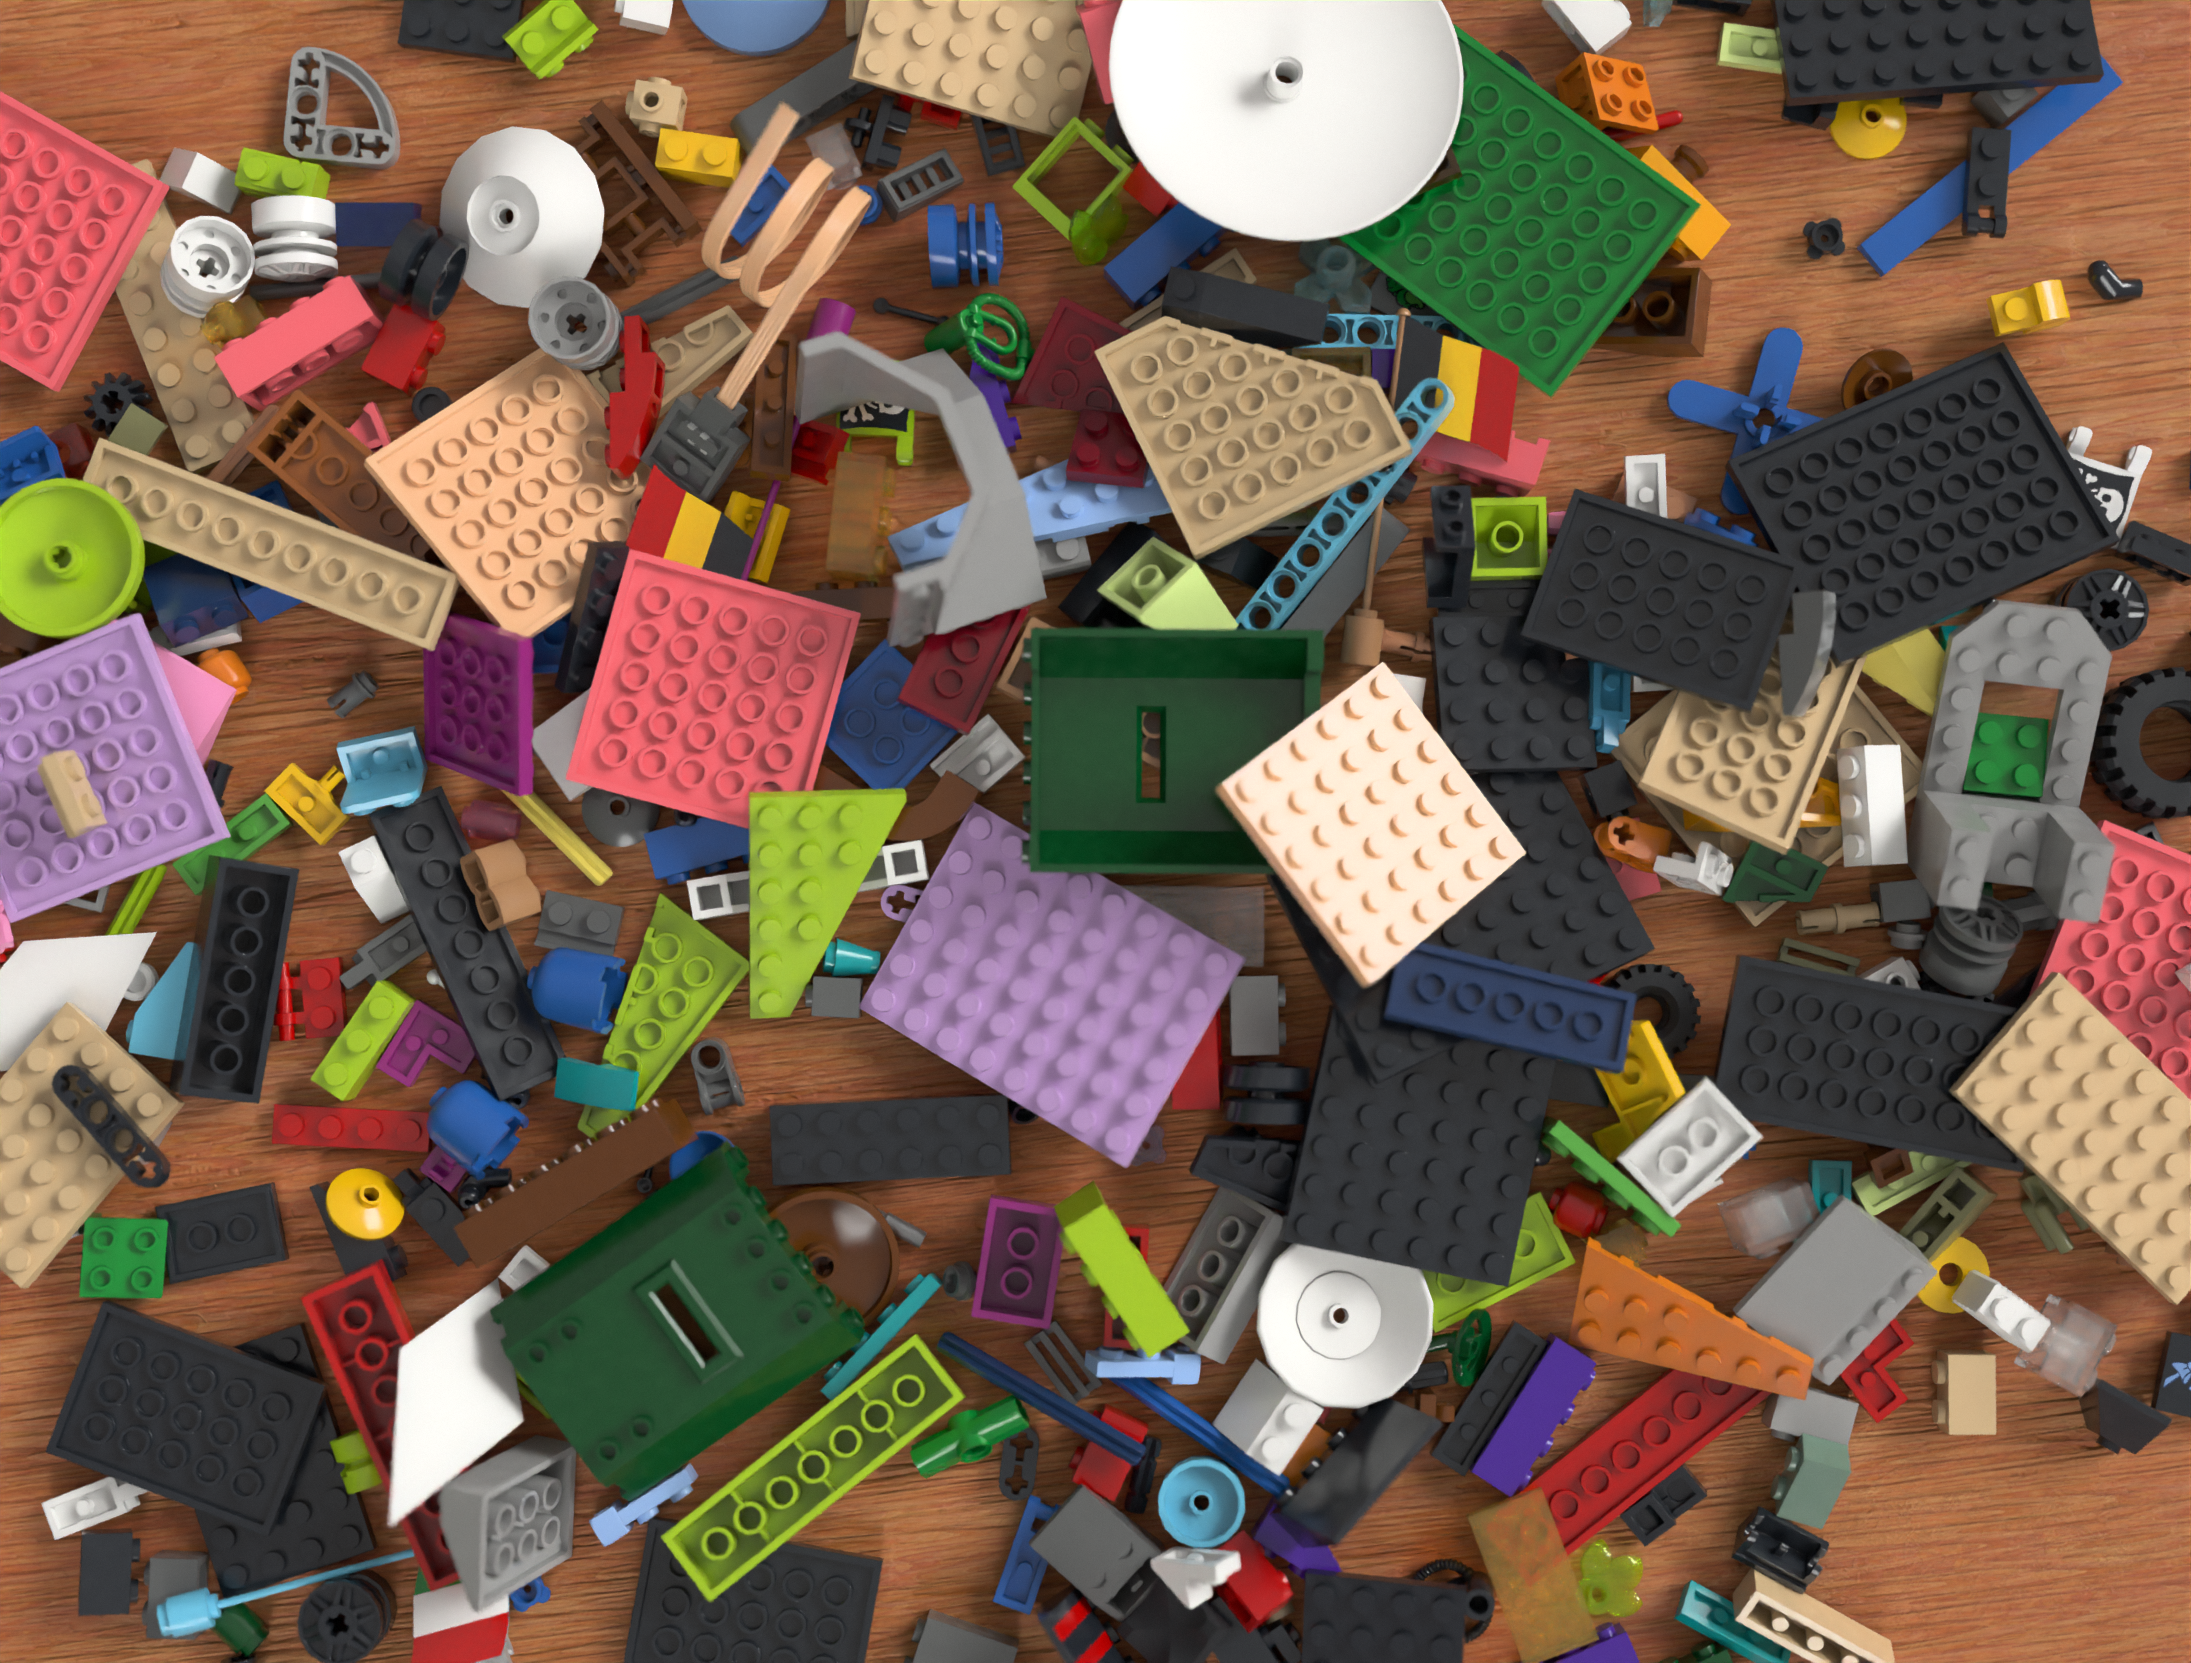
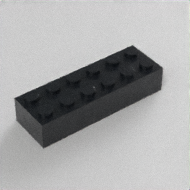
M209 855L169 1089L173 1092L186 1096L259 1104L299 869Z
M1002 1093L774 1103L770 1105L773 1185L1011 1174L1009 1098Z

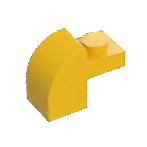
M2061 280L2033 283L2029 287L1992 295L1986 299L1995 337L2023 331V334L2061 326L2071 319Z

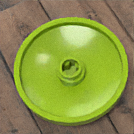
M59 478L31 484L12 495L0 507V612L6 618L32 633L50 638L64 639L79 637L113 622L128 607L142 580L145 550L142 535L135 519L117 498L94 484L76 479Z

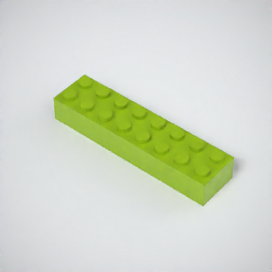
M915 1334L661 1538L707 1600L711 1602L966 1396L921 1337Z

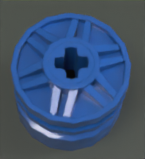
M995 202L985 203V221H977L975 203H969L966 222H958L954 204L928 205V243L932 288H958L961 270L969 269L973 287H979V269L988 268L989 286H999V276L1004 264L1002 224L996 213Z

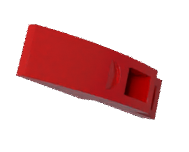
M640 315L624 316V330L619 332L620 350L622 354H625V368H620L619 381L623 392L609 393L610 406H606L604 410L605 425L607 430H610V444H606L604 450L605 462L607 467L620 480H628L641 461L642 454L651 441L661 410L665 386V363L656 352H650V328Z

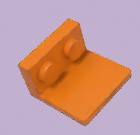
M1583 52L1555 77L1560 102L1600 131L1606 126L1650 135L1659 130L1646 74L1641 64Z

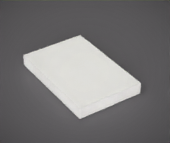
M1704 1077L1618 1155L1617 1159L1673 1218L1762 1138V1135L1707 1077Z

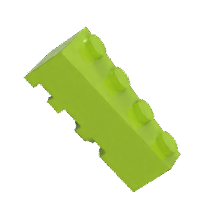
M1094 1181L1054 1206L1063 1232L1058 1234L1059 1238L1071 1255L1075 1252L1079 1253L1085 1262L1080 1266L1081 1271L1092 1287L1099 1283L1106 1294L1101 1300L1113 1319L1119 1315L1128 1326L1122 1331L1134 1350L1142 1347L1148 1358L1189 1333L1182 1316L1156 1276L1149 1271L1150 1268L1136 1245L1129 1241V1237L1114 1211H1109L1101 1191Z

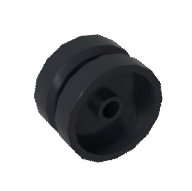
M417 218L411 219L396 237L386 257L379 280V294L381 298L398 306H403L410 302L411 309L415 314L430 321L437 320L446 311L460 286L469 258L468 243L451 234H444L438 238L434 226Z
M1249 1061V1064H1224L1223 1085L1229 1089L1247 1091V1096H1228L1223 1099L1222 1120L1254 1124H1304L1308 1102L1302 1098L1284 1097L1285 1092H1301L1309 1088L1310 1067L1285 1065V1062Z

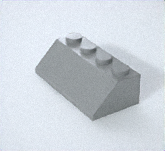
M1219 1187L1163 1287L1189 1330V1333L1178 1339L1196 1353L1225 1364L1258 1305L1259 1291L1273 1261L1292 1245V1243L1279 1239L1284 1215L1266 1204L1224 1187Z

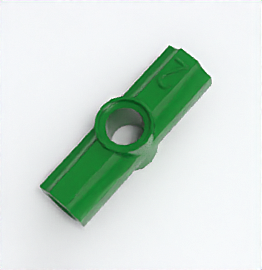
M1010 1395L980 1411L967 1410L954 1415L948 1421L947 1428L911 1445L910 1454L920 1475L927 1479L959 1462L971 1463L985 1458L992 1452V1445L1028 1428L1030 1419L1020 1399Z

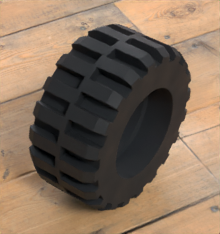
M2170 667L2130 677L2120 682V687L2111 689L2103 697L2105 704L2101 705L2093 740V750H2091L2089 762L2095 761L2097 771L2091 774L2097 784L2105 783L2108 786L2104 794L2111 801H2122L2121 808L2132 814L2141 813L2143 817L2151 819L2191 816V769L2181 779L2174 781L2165 780L2156 775L2147 766L2139 745L2141 727L2147 716L2157 708L2169 707L2182 714L2191 724V670L2185 671L2183 667Z

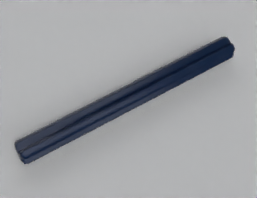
M945 1332L940 1337L936 1347L940 1353L1127 1463L1135 1466L1142 1460L1146 1448L1141 1443L955 1334Z

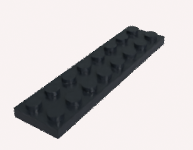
M442 786L421 793L410 805L404 807H393L391 805L370 813L366 817L374 835H376L389 863L396 884L492 1093L500 1102L557 1076L558 1059L566 1058L549 1019L541 1016L534 1007L532 989H529L527 986L528 973L507 927L504 926L489 931L479 915L475 895L466 883L460 863V858L472 851Z

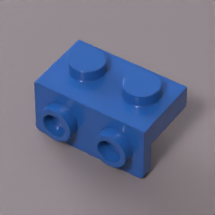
M33 426L0 442V507L12 495L31 484L49 479L66 478L57 446L38 426Z

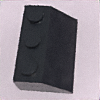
M1128 522L1058 608L1079 628L1155 629L1141 623L1102 597L1097 590L1152 537H1155L1169 547L1171 546L1157 532L1144 524L1137 525V522Z

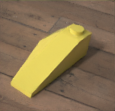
M1927 628L1868 654L1861 671L1872 677V681L1883 688L1884 686L1890 688L1906 698L1909 704L1932 717L1945 652Z

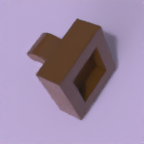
M1866 1143L1870 1149L1863 1152L1871 1181L1878 1189L1914 1172L1908 1150Z
M1415 1389L1414 1409L1437 1418L1440 1422H1454L1455 1406L1451 1405V1402L1436 1401V1394L1431 1389Z

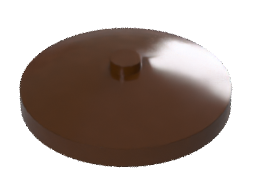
M813 1187L791 1193L772 1204L766 1210L773 1220L778 1218L785 1225L790 1234V1238L787 1240L795 1251L801 1250L809 1258L814 1268L811 1273L819 1284L825 1283L829 1286L837 1299V1303L843 1300L848 1308L854 1306L865 1322L863 1329L879 1316L894 1293L899 1276L900 1256L898 1244L889 1223L872 1203L862 1196L845 1189Z

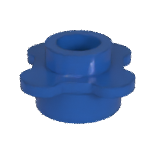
M542 1575L525 1584L531 1586L530 1592L525 1591L524 1585L510 1594L513 1606L517 1611L524 1612L537 1602L545 1603L549 1600L551 1591L544 1585L541 1578Z

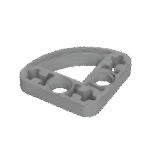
M303 47L293 55L283 137L286 150L296 160L301 162L372 169H388L393 166L400 154L399 127L387 96L375 80L358 64L330 50L317 47ZM312 58L319 65V69L315 68L311 72V81L315 86H319L318 88L308 85L309 75L302 68L303 65H309ZM331 71L349 79L366 94L375 110L379 130L325 125ZM305 95H312L317 99L316 109L310 114H301L297 108L298 101ZM296 121L306 124L305 134L312 141L311 145L304 146V151H301L295 145V141L302 140L304 131L299 123L296 124ZM343 136L350 138L352 143L351 150L344 156L334 155L332 144L335 139ZM360 138H363L362 143L366 147L372 148L378 147L380 141H383L386 147L389 148V151L382 152L381 158H377L373 151L361 149Z

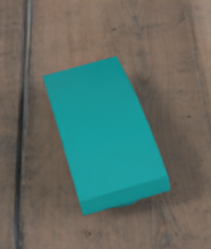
M570 1057L559 1058L554 1097L602 1108L634 1111L639 1072L612 1064L596 1065Z

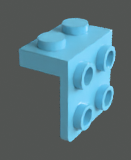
M415 726L338 742L336 750L348 783L340 804L343 814L366 815L375 811L377 807L391 804L393 807H404L412 804L420 796L428 767Z

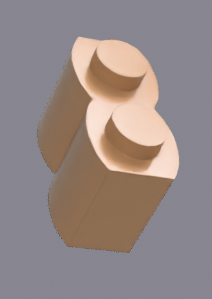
M512 839L474 850L460 858L464 878L475 895L479 915L489 931L528 919L541 912L539 890L527 876L525 856Z

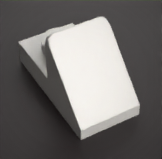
M1172 1547L1151 1560L1152 1569L1185 1606L1190 1609L1195 1608L1212 1597V1585L1225 1582L1228 1575L1241 1568L1239 1552Z

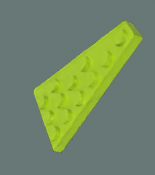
M904 788L749 792L750 1019L790 1017L906 803Z

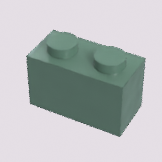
M1802 1433L1796 1446H1790L1786 1453L1782 1475H1776L1772 1482L1770 1495L1771 1498L1775 1499L1776 1516L1823 1529L1851 1473L1848 1446Z

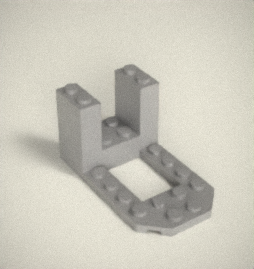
M1995 600L1983 609L1981 615L1967 625L1962 624L1949 633L1907 841V864L1936 905L1977 909L1982 883L1991 882L2032 887L2058 919L2099 923L2116 846L2079 808L2112 655L2081 612L2076 608ZM1985 681L2059 689L2047 742L2043 797L2028 798L1962 791Z

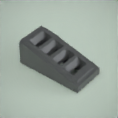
M944 148L879 179L876 191L882 199L884 208L895 223L962 185L964 179ZM937 164L947 179L944 182L940 181L932 168ZM920 174H925V176L927 177L928 181L932 186L931 188L928 189L926 187L925 183L920 177ZM911 181L918 193L917 195H912L906 182ZM894 189H897V191L899 192L901 198L903 199L902 202L900 201Z

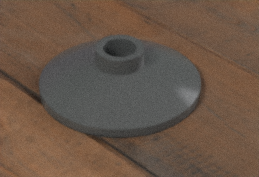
M595 787L587 790L582 800V816L589 832L597 840L614 847H628L645 839L643 834L652 832L659 819L660 805ZM617 800H621L625 804V811L620 815H616L612 811V805Z

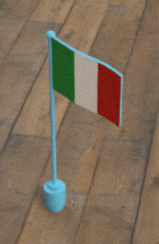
M412 1549L223 1600H219L216 1593L210 1595L206 1587L168 1597L165 1603L157 1605L159 1626L163 1636L173 1634L175 1638L215 1627V1618L221 1617V1608L415 1555ZM419 1566L413 1596V1653L411 1663H479L501 1657L506 1645L509 1627V1595L481 1612H475L471 1609L461 1579L431 1592Z

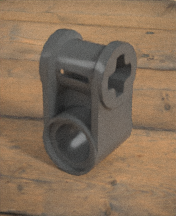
M708 1037L699 1042L693 1048L691 1062L705 1114L707 1116L712 1115L715 1109L737 1104L739 1107L744 1106L743 1088L735 1070L728 1044L717 1037ZM711 1045L719 1050L721 1060L718 1065L709 1066L703 1062L701 1052L705 1046ZM729 1091V1093L714 1096V1094Z

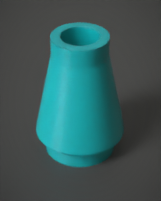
M836 938L835 942L830 941L823 954L822 972L831 973V977L860 974L877 975L881 952Z

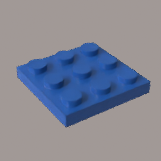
M886 639L842 683L826 745L872 789H905L959 732L896 701L913 665L893 646L889 647Z

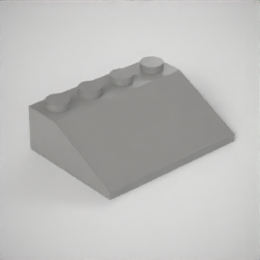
M1840 1194L1733 1308V1311L1762 1336H1773L1813 1358L1812 1375L1825 1384L1830 1385L1938 1272L1915 1244Z
M535 1435L442 1485L439 1497L441 1506L440 1524L472 1611L481 1612L572 1557L576 1451L570 1442Z

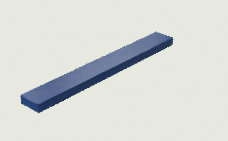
M2101 54L2104 75L2100 82L2058 85L2003 129L2011 130L2008 175L2123 83ZM1966 160L1857 247L1881 277L1963 212Z

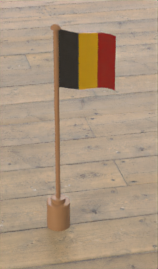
M1406 308L1397 310L1395 315L1399 316L1388 401L1393 413L1395 414L1421 381L1428 378L1438 379L1452 390L1455 401L1451 412L1435 432L1481 446L1508 462L1519 367L1492 350L1439 334L1409 318L1411 313ZM1441 389L1430 390L1425 397L1426 407L1432 409L1438 407L1443 401V392ZM1388 466L1380 469V472L1388 471ZM1384 498L1374 511L1362 609H1354L1353 616H1345L1340 656L1341 663L1373 667L1379 665L1384 620L1377 619L1378 611L1370 610Z

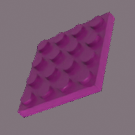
M449 610L434 651L423 647L426 760L519 797L532 794V778L534 775L532 764V739L534 736L532 726V700L534 696L532 688V638Z

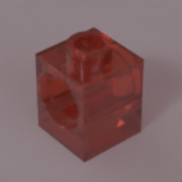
M74 422L47 435L57 446L58 452L66 446L70 447V457L66 462L62 463L67 479H72L86 472L96 447L87 428Z

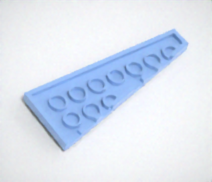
M1068 459L1019 480L1025 494L1034 541L1052 538L1053 542L1109 531V527L1124 522H1137V525L1150 522L1149 517L1172 512L1150 466L1144 488L1069 481L1066 477ZM969 502L887 537L889 546L904 573L939 562L946 557Z

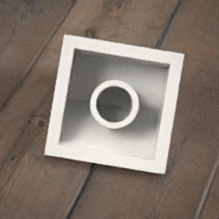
M1256 1358L1212 1422V1425L1246 1454L1280 1476L1324 1409L1323 1406L1291 1391L1273 1369Z

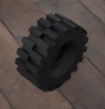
M1636 964L1630 966V968L1621 969L1615 973L1616 976L1612 980H1608L1605 983L1604 987L1636 994L1635 1004L1645 997L1653 998L1659 1002L1662 1008V1018L1653 1029L1669 1059L1674 1058V1054L1686 1050L1688 1048L1686 1044L1690 1039L1694 1040L1697 1034L1694 1031L1695 1026L1700 1024L1701 1015H1697V1007L1701 1006L1699 998H1695L1692 993L1695 991L1691 983L1685 982L1684 976L1681 973L1670 970V967L1663 965Z

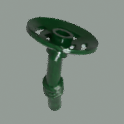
M1477 1308L1467 1316L1459 1331L1455 1330L1452 1333L1432 1336L1426 1353L1448 1349V1352L1452 1354L1453 1378L1456 1384L1467 1387L1477 1379L1485 1364L1492 1335V1323L1489 1313L1484 1309ZM1475 1320L1478 1323L1477 1334H1475L1474 1328L1471 1327Z

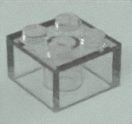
M1792 1177L1784 1178L1717 1204L1733 1248L1749 1256L1755 1255L1756 1259L1766 1258L1778 1253L1779 1245L1790 1241L1794 1244L1821 1216L1809 1183Z
M2049 1294L2040 1314L2050 1319V1326L2032 1352L2027 1353L2020 1349L2014 1364L2055 1386L2082 1397L2084 1391H2088L2096 1381L2098 1375L2096 1368L2102 1356L2107 1355L2112 1350L2116 1341L2114 1333L2118 1326L2074 1302Z

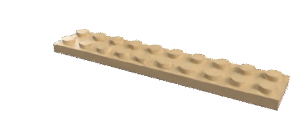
M102 438L98 439L83 481L94 484L117 498L132 514L140 529L142 539L432 651L436 647L460 585L458 575Z

